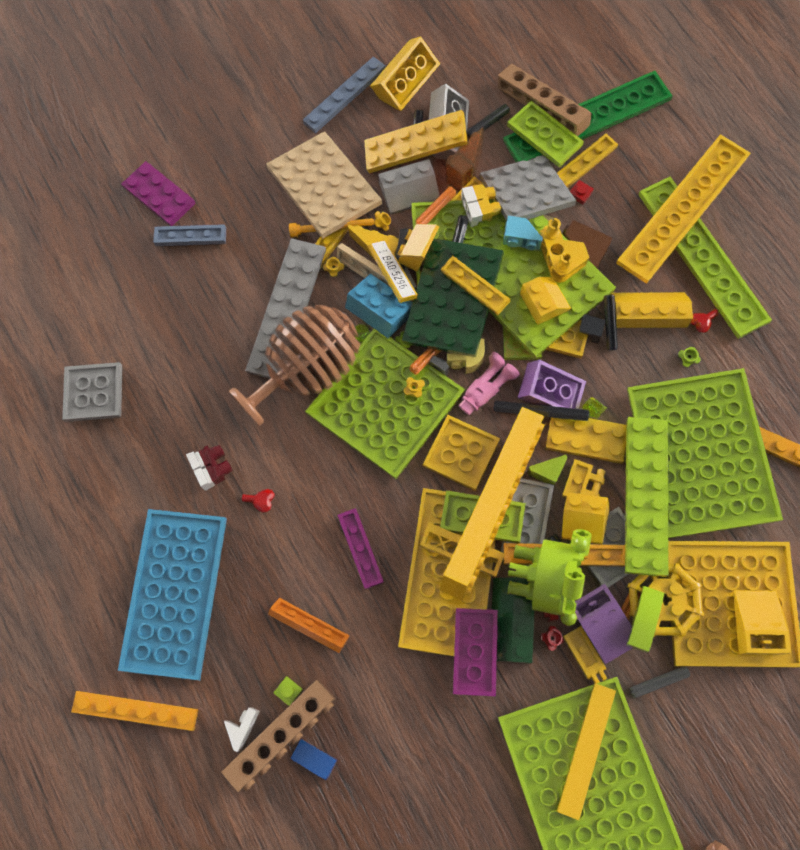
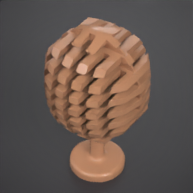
M315 305L314 308L308 306L302 308L303 313L298 310L293 312V319L287 316L283 320L286 328L281 324L276 327L275 332L279 338L274 334L271 335L269 343L274 350L267 346L265 356L278 372L276 373L269 364L265 363L271 378L248 398H245L236 388H231L228 391L259 427L264 423V419L255 409L256 406L278 387L293 393L287 387L285 381L299 394L310 395L304 385L317 394L322 392L320 385L325 389L333 387L330 379L338 383L342 380L339 373L346 375L349 372L348 365L353 366L356 360L354 353L358 354L360 343L354 337L355 335L359 337L355 326L345 313L337 308H328L325 305Z

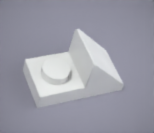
M250 707L248 710H244L239 720L241 722L240 726L231 721H224L234 751H242L258 717L259 710Z

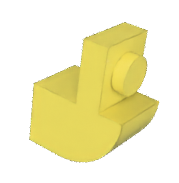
M484 339L480 340L476 357L447 353L449 367L452 369L465 367L466 374L478 370L484 359Z

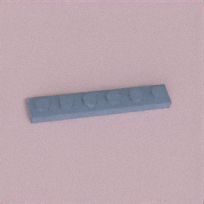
M373 56L303 119V124L316 134L366 89L386 66Z

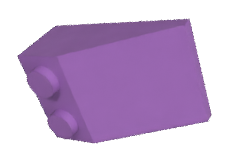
M536 360L527 363L518 399L530 404L579 409L586 381L544 361Z

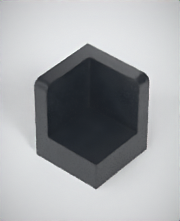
M584 314L579 332L591 335V342L598 344L606 320Z

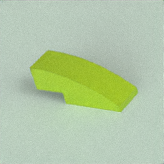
M643 586L626 643L627 646L646 653L650 651L663 602V592Z

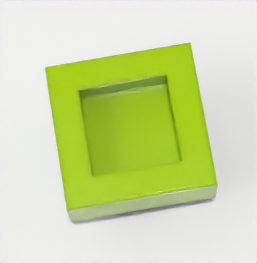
M286 676L274 691V694L290 706L303 689Z

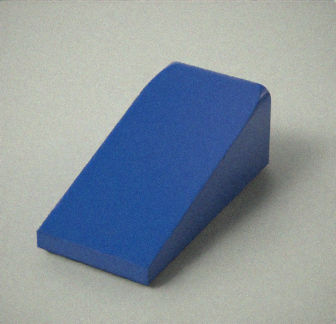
M300 739L290 758L324 780L328 779L337 762L336 758Z

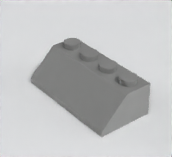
M447 84L432 91L429 120L462 110L465 116L467 135L469 100ZM466 145L432 155L437 159L464 160Z

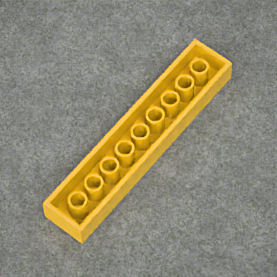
M524 407L521 408L443 575L440 591L462 601L465 594L470 595L492 542L505 517V513L510 506L513 495L545 426L542 424L543 415Z

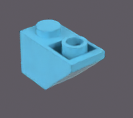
M508 216L503 244L509 247L539 250L543 238L527 218Z

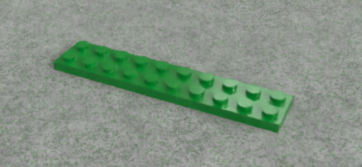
M654 70L586 100L578 105L591 112L590 126L578 137L582 140L671 101L673 95ZM515 132L503 138V142L515 162L528 161L543 155Z

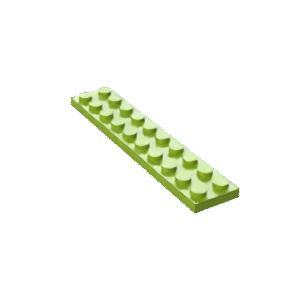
M670 176L641 190L639 197L654 216L678 186ZM699 218L675 249L737 339H740L769 324L772 319Z

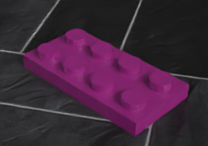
M147 161L121 183L125 190L169 226H173L196 204L193 198Z
M456 608L453 694L496 697L498 610Z

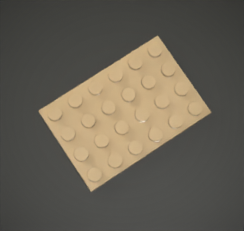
M325 131L266 163L268 170L322 238L382 204V199Z

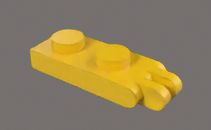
M582 626L564 635L563 638L586 678H592L593 682L597 684L600 683L596 676L599 674L603 681L606 680L607 677L603 672L606 670V667Z

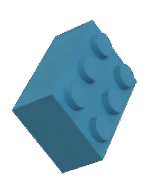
M370 273L347 294L345 308L381 334L390 338L408 320L413 302L399 303L391 287Z

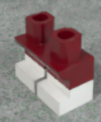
M206 445L196 453L186 454L200 486L205 491L226 480L224 476L233 471L228 460L220 464L217 462V459L225 456L221 445L211 448Z

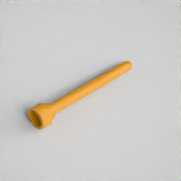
M372 218L352 220L340 229L348 228V225L372 226L375 221ZM289 223L291 238L298 237L302 233L317 232L312 225L301 226L297 223Z

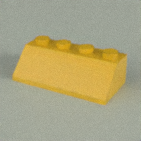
M421 36L410 39L370 87L380 100L401 111L440 63Z
M685 292L610 294L615 296L617 328H687L693 319L692 301Z

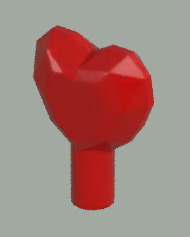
M714 309L707 314L694 313L690 324L694 325L698 332L705 333L711 327V320L718 316L719 312L717 309Z
M270 489L261 490L255 495L243 494L242 502L253 503L254 507L262 513L271 510V501L274 499L275 494Z

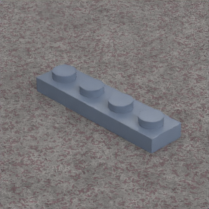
M226 226L155 227L153 243L155 246L226 244Z

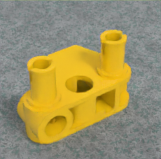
M554 218V220L550 219L548 225L539 230L538 233L543 238L540 247L550 275L556 282L561 283L584 268L589 260V255L583 242L563 240L559 229L561 222Z

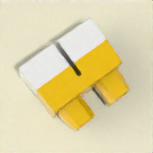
M483 184L462 188L461 200L471 227L478 225V222L484 220L491 221L492 216L500 214V203L489 202V200L496 197L494 187L484 188Z

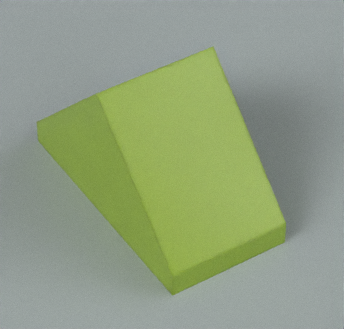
M563 455L529 466L527 473L529 476L544 483L555 485L567 460V456Z

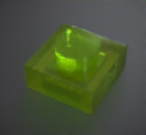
M593 397L589 398L582 407L589 410V416L597 419L607 409L606 406Z

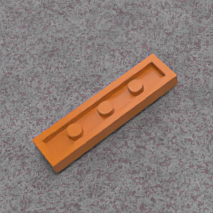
M281 598L273 604L268 613L271 617L338 653L343 649L350 636Z

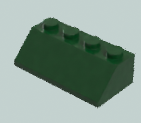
M519 577L493 578L491 610H498L496 662L530 665L533 658L534 633L532 600L526 599L524 596L507 594L510 581L522 584L530 582Z

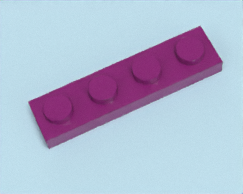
M354 508L338 514L365 590L384 583L357 509Z

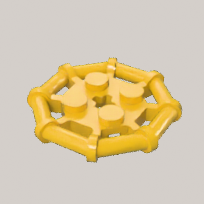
M675 563L674 565H668L669 573H671L670 579H658L657 576H650L653 582L648 587L663 592L671 600L667 606L662 602L654 637H684L693 624L704 615L702 611L701 583H698L680 567V564ZM638 575L631 583H628L630 617H634L638 605L637 592L641 593L643 589L639 586L649 575ZM676 575L690 587L684 589L681 584L675 581ZM691 591L694 608L687 605L686 593ZM685 611L692 613L682 624H680L678 618ZM661 621H672L675 627H659Z

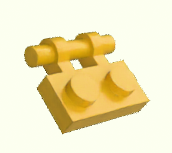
M574 459L562 497L567 498L568 492L600 497L599 491L601 485H604L606 471L598 469L597 474L591 473L593 465ZM588 481L593 482L591 491L586 489Z

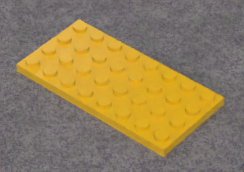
M423 488L398 648L454 657L456 608L487 609L491 575L480 571L470 595L465 594L463 601L439 590L442 579L440 582H436L433 579L434 572L430 566L433 562L437 563L444 559L450 562L451 559L420 547V543L429 523L440 527L446 491ZM428 536L426 543L434 546L439 544L440 541ZM496 540L492 542L490 548L495 549ZM450 544L445 545L447 552L453 554L456 547ZM485 559L484 565L492 570L493 562Z

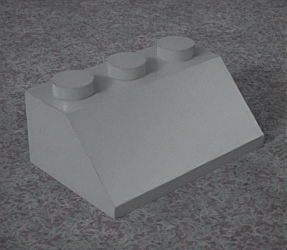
M429 159L379 174L380 188L390 215L411 209V203L434 202L440 196L435 173Z

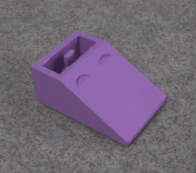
M605 584L575 601L577 603L575 611L577 619L605 664L632 649V647L626 645L632 626Z

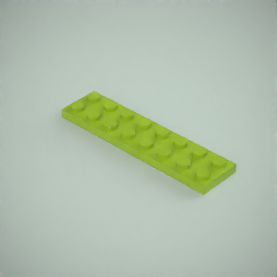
M627 418L626 574L669 576L668 420Z

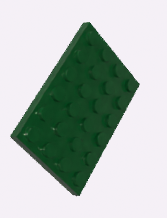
M433 239L416 290L418 295L413 300L402 338L403 343L476 357L489 308L449 279L440 269L454 256L495 287L504 255L503 250Z

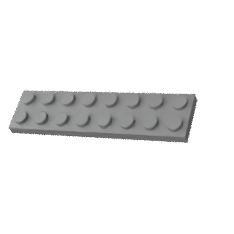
M291 238L245 370L247 373L270 379L271 377L265 363L269 364L276 373L278 372L265 356L266 347L268 346L274 350L269 343V339L272 334L279 338L275 332L276 327L281 324L286 328L283 320L287 316L293 319V312L298 310L303 313L302 308L308 306L326 252L324 246Z

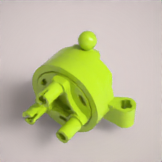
M583 529L574 530L571 544L544 539L541 548L534 547L533 549L516 545L514 558L530 560L533 564L525 566L510 562L509 568L516 569V571L509 570L508 576L524 578L530 583L522 584L510 581L507 594L524 596L526 599L532 600V610L560 615L562 623L567 626L575 624L577 620L575 613L577 603H575V600L582 597L585 575L579 566L581 561H584V557L589 554L591 533Z

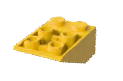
M734 590L739 654H790L789 630L777 592Z

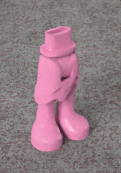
M496 352L490 354L488 369L482 376L474 380L467 389L465 396L462 397L463 401L458 405L467 415H470L474 410L477 411L479 407L486 404L500 391L499 388L505 382L514 380L520 375L513 365L508 363L505 366L504 359ZM503 368L500 375L492 383L488 382L497 372H499Z

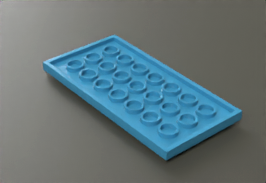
M148 509L118 671L192 680L201 679L227 521L226 517Z

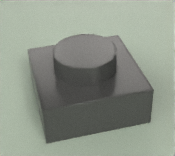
M433 356L429 361V365L447 376L449 371L448 363L442 358Z

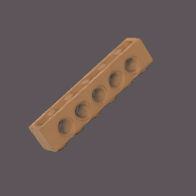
M510 64L498 75V89L525 106L530 101H533L576 136H579L590 126V111L514 64Z
M316 680L221 773L237 792L243 789L248 791L256 783L253 780L259 774L263 776L272 767L270 763L275 758L279 760L286 754L287 750L285 748L291 742L294 745L303 737L302 731L307 727L311 729L319 721L317 717L322 712L326 714L334 706L332 702L335 698L319 680ZM310 700H315L317 709L311 713L307 709V704ZM295 715H299L302 720L301 725L297 728L291 722ZM280 730L286 734V739L283 743H279L276 740V734ZM263 746H267L270 750L267 758H263L260 754ZM247 761H250L254 766L251 774H248L244 769Z

